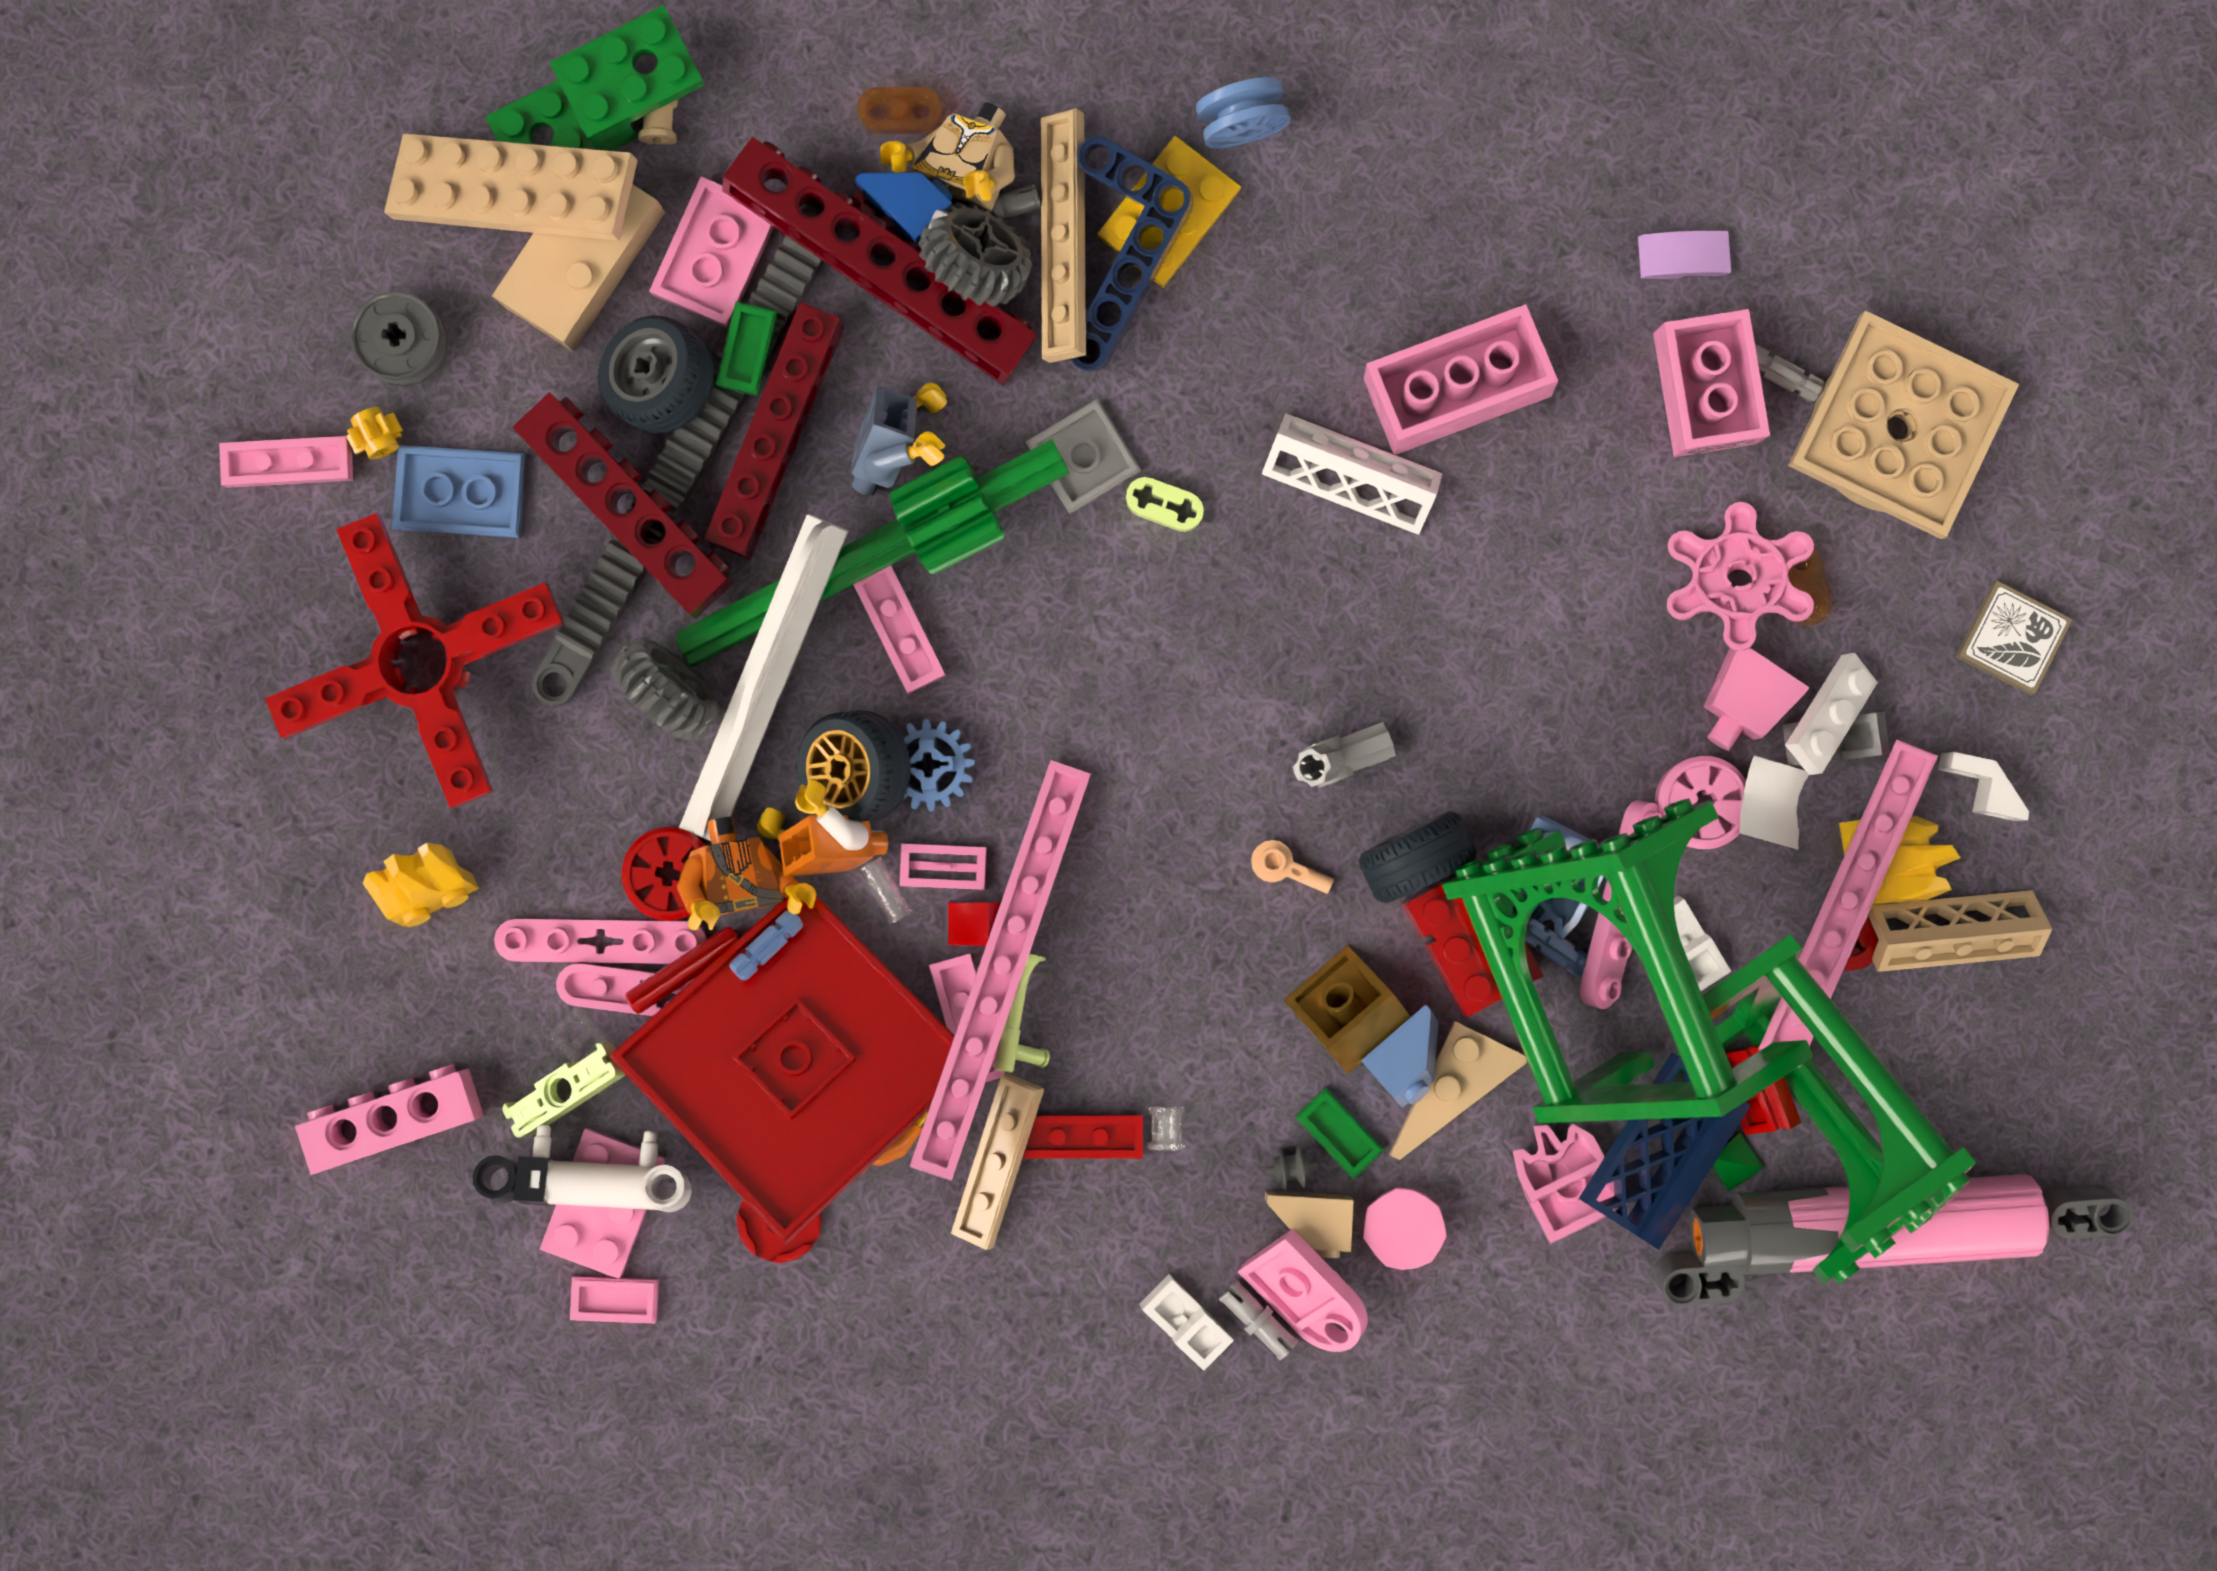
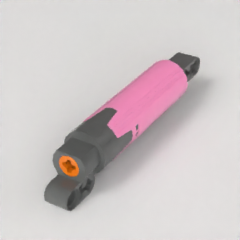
M2027 1174L1969 1177L1971 1181L1963 1186V1189L1956 1193L1955 1197L1948 1201L1931 1220L1911 1234L1904 1227L1892 1236L1896 1242L1893 1247L1876 1259L1869 1252L1856 1261L1860 1268L2036 1257L2043 1253L2049 1237V1228L2059 1236L2069 1239L2116 1236L2128 1230L2133 1221V1211L2126 1201L2104 1185L2054 1187L2042 1192L2035 1179ZM1848 1186L1735 1193L1731 1205L1691 1208L1690 1235L1693 1252L1672 1253L1660 1258L1654 1266L1653 1274L1655 1281L1670 1302L1675 1305L1686 1306L1728 1303L1736 1300L1744 1291V1276L1813 1271V1268L1830 1254L1844 1230L1849 1210ZM2111 1204L2108 1212L2100 1216L2103 1207ZM1680 1273L1686 1274L1681 1283L1669 1285L1670 1280L1675 1275Z

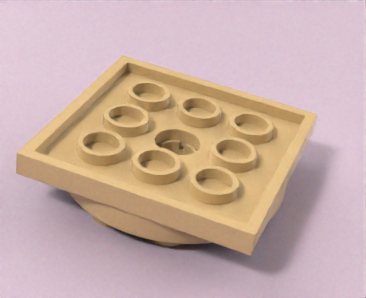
M1864 311L1859 315L1831 376L1825 382L1824 388L1815 402L1812 416L1788 466L1837 489L1848 499L1863 507L1885 512L1937 538L1943 539L1948 536L2019 384L1868 311ZM1892 417H1898L1905 421L1908 431L1904 439H1894L1889 433L1887 422Z

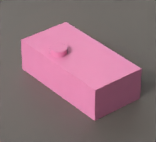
M1526 304L1366 364L1364 381L1394 455L1552 397L1558 383L1557 376Z

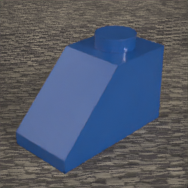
M860 173L855 178L858 191L908 240L919 245L922 231L932 220L931 218L935 211H946L952 205L950 199L953 196L945 185L936 178L930 182L922 173Z

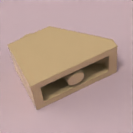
M1265 1190V1201L1290 1230L1294 1229L1320 1257L1339 1258L1340 1251L1351 1252L1354 1200L1350 1195Z

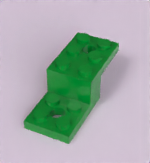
M662 5L550 61L549 63L558 80L485 117L498 142L533 144V132L540 126H549L554 131V138L547 146L612 151L638 138L631 125L632 122L705 86L669 13L665 6ZM647 54L655 56L658 63L653 72L640 74L635 70L636 62L641 56Z

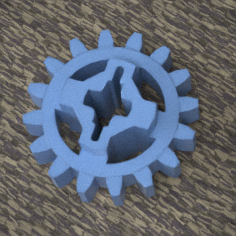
M929 719L923 720L922 730L918 731L913 724H907L909 735L904 738V742L907 744L906 748L920 739L919 749L910 759L911 765H918V763L924 762L926 754H931L935 761L949 763V765L934 769L933 776L929 778L925 771L910 768V775H914L921 781L923 794L909 786L903 800L908 796L912 797L911 808L916 810L922 801L927 803V808L930 812L935 811L936 801L940 800L947 808L951 807L952 804L949 796L954 793L963 798L965 793L959 786L962 782L973 783L974 780L971 776L965 774L966 768L976 765L975 760L965 759L964 756L972 748L970 743L959 745L957 741L962 733L957 729L950 735L946 734L947 723L943 721L940 722L936 730L932 729ZM936 738L947 742L954 750L956 756H944L937 750ZM957 772L953 782L946 789L939 792V781L947 773Z

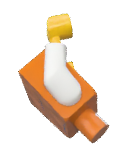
M810 780L807 787L805 785L800 786L795 803L800 811L809 814L816 813L817 815H809L785 831L781 829L786 818L785 815L776 809L768 807L762 813L757 824V830L761 836L779 841L778 846L781 852L784 877L851 871L873 859L874 855L886 854L888 850L887 834L884 830H871L870 821L860 823L850 820L847 815H841L832 805H824L822 801L826 788L815 780Z

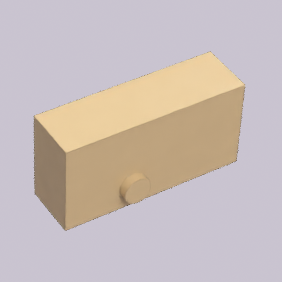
M632 184L619 241L533 233L492 297L503 307L574 352L665 214L664 209L655 198Z

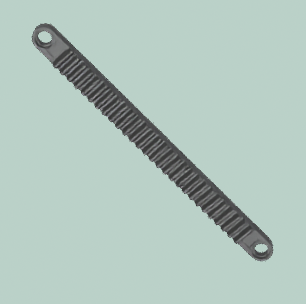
M827 188V189H829L830 191H832L833 193H834L835 191H838V190H835V189H832V188ZM805 204L802 213L809 217H816L818 206ZM841 228L835 232L838 238L842 234L844 228ZM786 235L782 246L775 252L773 262L768 264L766 274L760 278L758 288L751 294L748 305L777 311L779 314L769 359L793 319L799 303L804 300L825 263ZM726 339L724 347L718 351L714 362L715 382L713 383L714 387L711 390L712 394L709 396V401L706 402V406L703 407L701 413H698L697 417L693 418L690 423H687L684 427L682 426L679 430L675 429L672 437L666 441L664 451L658 455L656 465L650 469L648 479L641 485L648 494L655 489L671 505L672 508L667 514L675 522L749 395L720 388L716 385ZM636 497L632 500L631 508L626 513L635 507ZM663 524L652 525L646 534L647 542L651 545L660 543L666 534L665 526ZM615 536L608 542L604 555L598 559L596 569L590 573L588 583L582 587L580 597L574 601L571 612L564 619L565 624L556 632L554 642L534 675L532 681L533 691L536 697L545 704L563 706L571 702L576 696L647 572V569ZM553 673L562 674L567 681L565 692L558 697H551L545 690V681Z

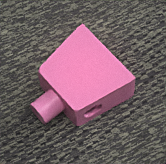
M1750 647L1741 651L1730 648L1704 705V708L1719 717L1707 738L1727 751L1731 749L1741 733L1752 740L1763 738L1798 702L1809 687Z

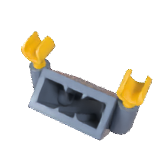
M926 383L918 390L916 396L913 397L910 394L904 395L878 385L876 386L853 448L851 474L855 477L852 487L857 492L872 496L876 493L879 485L886 488L892 487L901 467L914 463L915 458L921 456L930 466H934L943 460L944 454L940 450L945 448V444L934 433L929 431L923 432L913 444L916 414L918 413L917 408L924 405L931 414H934L947 404L946 394L937 384Z

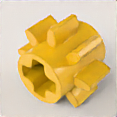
M372 407L357 413L351 418L350 421L353 428L347 430L349 433L347 438L356 455L366 451L369 459L375 460L383 458L399 448L396 439L402 437L400 432L403 429L394 412L384 416L380 407Z

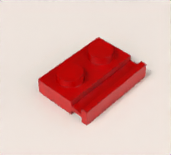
M1755 1044L1726 1050L1725 1053L1731 1068L1759 1052L1760 1045L1757 1046ZM1784 1077L1745 1101L1751 1105L1741 1120L1745 1135L1772 1132L1781 1128L1792 1129L1802 1123Z

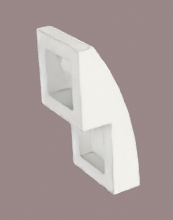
M1678 895L1674 898L1676 925L1682 946L1700 991L1730 973L1731 970L1712 938L1704 933L1685 899Z
M1170 1274L1139 1304L1141 1309L1172 1337L1174 1343L1202 1370H1205L1234 1341L1229 1333Z

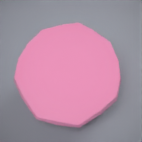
M1395 1187L1381 1195L1367 1207L1363 1239L1374 1255L1386 1267L1406 1270L1431 1263L1447 1238L1440 1206L1426 1194L1416 1189Z

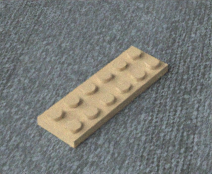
M403 134L384 213L394 220L619 241L638 160L628 152Z

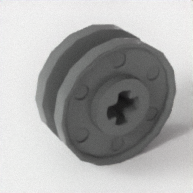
M390 291L377 294L362 304L352 321L350 340L353 353L365 369L387 384L402 387L421 384L436 374L446 359L448 338L444 323L426 302L411 293ZM402 331L406 334V339H399L400 345L396 346L392 343L393 338H399L398 332Z

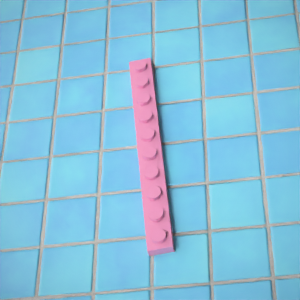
M1053 760L1049 763L909 1167L952 1181L1087 787L1090 773Z

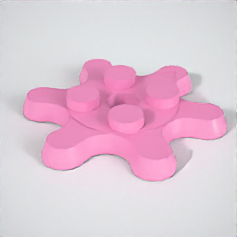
M1744 502L1734 503L1728 507L1724 516L1725 530L1718 538L1704 540L1692 532L1679 531L1674 533L1668 542L1670 555L1677 561L1689 566L1693 574L1688 586L1670 594L1667 599L1669 614L1678 620L1690 619L1701 612H1711L1719 615L1724 622V642L1728 647L1737 651L1746 650L1753 645L1756 639L1755 623L1761 615L1778 613L1791 621L1800 622L1807 619L1814 609L1812 597L1808 593L1793 587L1788 578V573L1792 566L1807 560L1812 555L1814 550L1812 538L1808 534L1799 531L1791 532L1779 540L1763 538L1756 530V510L1753 506ZM1734 570H1744L1751 575L1752 582L1745 586L1733 587L1728 579V575Z

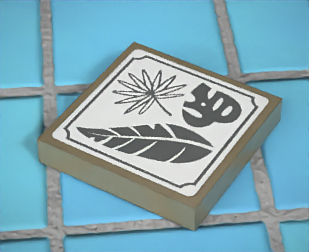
M1999 581L1992 582L1955 657L2029 695H2034L2073 619Z

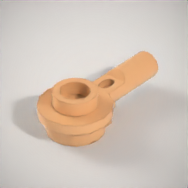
M1264 841L1252 853V869L1263 881L1277 882L1288 877L1328 894L1333 884L1334 878L1294 862L1292 852L1288 846L1280 841Z

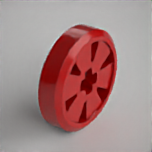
M661 827L640 836L628 849L622 864V884L630 902L643 914L659 920H678L691 916L677 890L679 880H672V886H667L666 879L659 877L660 867L667 868V862L671 861L673 862V868L680 871L681 876L685 862L689 859L690 852L708 846L707 843L699 836L677 827Z

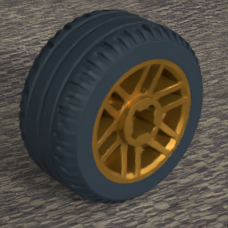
M865 710L836 712L816 721L803 736V740L800 743L801 746L798 749V760L796 761L798 783L800 786L805 785L806 787L810 780L823 784L826 788L822 801L824 805H832L841 815H847L848 819L861 823L879 820L887 816L904 799V795L909 787L908 781L911 779V758L908 754L909 750L906 748L907 744L904 742V737L901 736L897 727L887 718Z

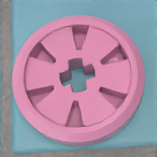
M1713 756L1691 757L1676 763L1663 775L1657 786L1654 802L1658 805L1659 813L1664 816L1666 815L1664 808L1674 802L1689 798L1693 805L1698 801L1696 794L1701 791L1702 796L1710 794L1719 818L1700 828L1686 847L1693 849L1718 848L1728 844L1740 834V813L1746 780L1736 767L1723 759Z

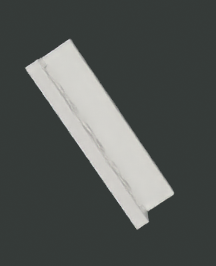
M1287 413L1284 415L1262 472L1265 476L1418 535L1436 498L1443 474ZM1280 450L1297 456L1302 467L1288 470L1275 465ZM1325 468L1337 472L1342 482L1331 486L1320 482L1316 472ZM1366 483L1377 488L1381 497L1371 501L1359 497L1355 487ZM1408 499L1422 506L1415 519L1400 513L1394 502Z

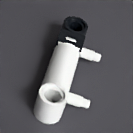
M539 1125L537 1127V1134L534 1137L532 1157L518 1156V1163H515L502 1156H488L478 1163L473 1173V1185L476 1191L483 1197L500 1203L514 1200L526 1205L553 1206V1204L660 1210L669 1213L682 1209L690 1200L692 1193L691 1183L686 1175L669 1165L656 1166L658 1152V1134L656 1131L644 1132L639 1165L553 1161L549 1159L552 1140L550 1137L551 1127L549 1125ZM505 1168L508 1173L507 1183L503 1188L493 1190L491 1186L492 1175L497 1170ZM666 1178H674L677 1186L674 1195L669 1199L660 1200L657 1195L658 1185Z

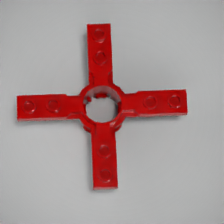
M374 513L336 529L367 607L373 611L381 632L373 642L369 658L350 666L343 665L264 698L280 738H290L387 697L398 705L412 707L419 723L417 727L450 808L459 807L493 793L494 790L454 695L458 691L455 688L456 686L465 688L468 684L471 673L463 670L464 666L468 667V663L565 624L549 584L541 583L465 615L463 619L446 625L435 617L421 614L380 514ZM433 632L432 638L434 640L440 639L445 646L447 656L445 673L438 684L431 689L424 690L418 694L415 687H411L409 691H406L405 686L407 682L403 677L401 667H397V665L392 663L393 660L398 661L399 652L404 646L400 642L402 640L407 642L417 634Z

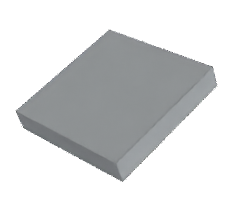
M1098 398L1026 441L1029 450H1032L1051 439L1054 440L1070 474L1051 483V486L1069 515L1141 472L1139 465Z

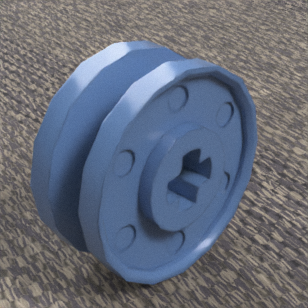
M1270 77L1247 79L1221 87L1202 97L1196 103L1198 119L1203 122H1212L1203 130L1205 145L1210 148H1229L1267 138L1284 129L1290 123L1291 117L1286 106L1275 104L1283 97L1284 90L1281 81Z

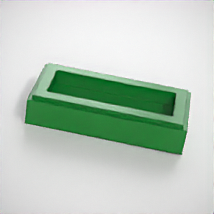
M735 302L716 385L718 387L760 396L779 314L777 311Z
M1326 1087L1295 1115V1118L1353 1179L1384 1151Z

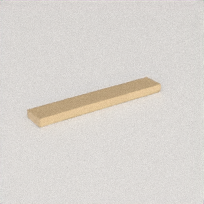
M1077 108L1041 118L1042 359L1049 363L1086 355L1085 171L1080 167L1077 155L1080 145L1084 142V113Z

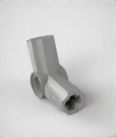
M1382 722L1342 738L1338 735L1304 748L1302 752H1299V758L1293 766V770L1298 781H1304L1311 787L1318 785L1320 788L1355 775L1354 771L1389 760V758L1396 756L1390 734Z

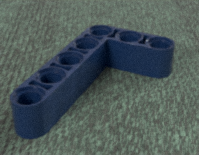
M1100 136L1090 137L1080 145L1077 153L1080 167L1091 178L1141 205L1144 209L1086 313V342L1088 340H1095L1100 346L1101 353L1097 361L1092 364H1085L1080 357L1071 358V361L1077 368L1089 372L1103 369L1110 361L1191 214L1194 205L1193 196L1189 188L1182 181ZM1103 147L1108 149L1110 158L1107 165L1101 169L1090 168L1088 162L1090 153L1096 148ZM1136 168L1145 170L1147 173L1146 184L1139 190L1132 191L1127 189L1125 178L1129 171ZM1172 189L1182 191L1184 194L1182 207L1173 212L1164 210L1162 199L1165 193ZM1152 227L1161 229L1163 233L1162 244L1154 250L1144 249L1141 244V237L1145 230ZM1129 265L1139 266L1142 271L1141 282L1134 288H1125L1121 283V273ZM1108 303H1117L1121 309V318L1113 326H1105L1100 319L1101 309Z

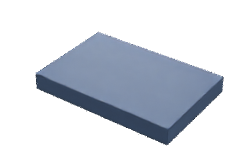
M399 445L392 529L521 539L527 455L525 453Z

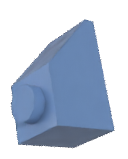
M1427 1005L1423 1006L1361 1060L1401 1108L1408 1103L1415 1104L1428 1093L1430 1089L1428 1085L1434 1081L1439 1022Z

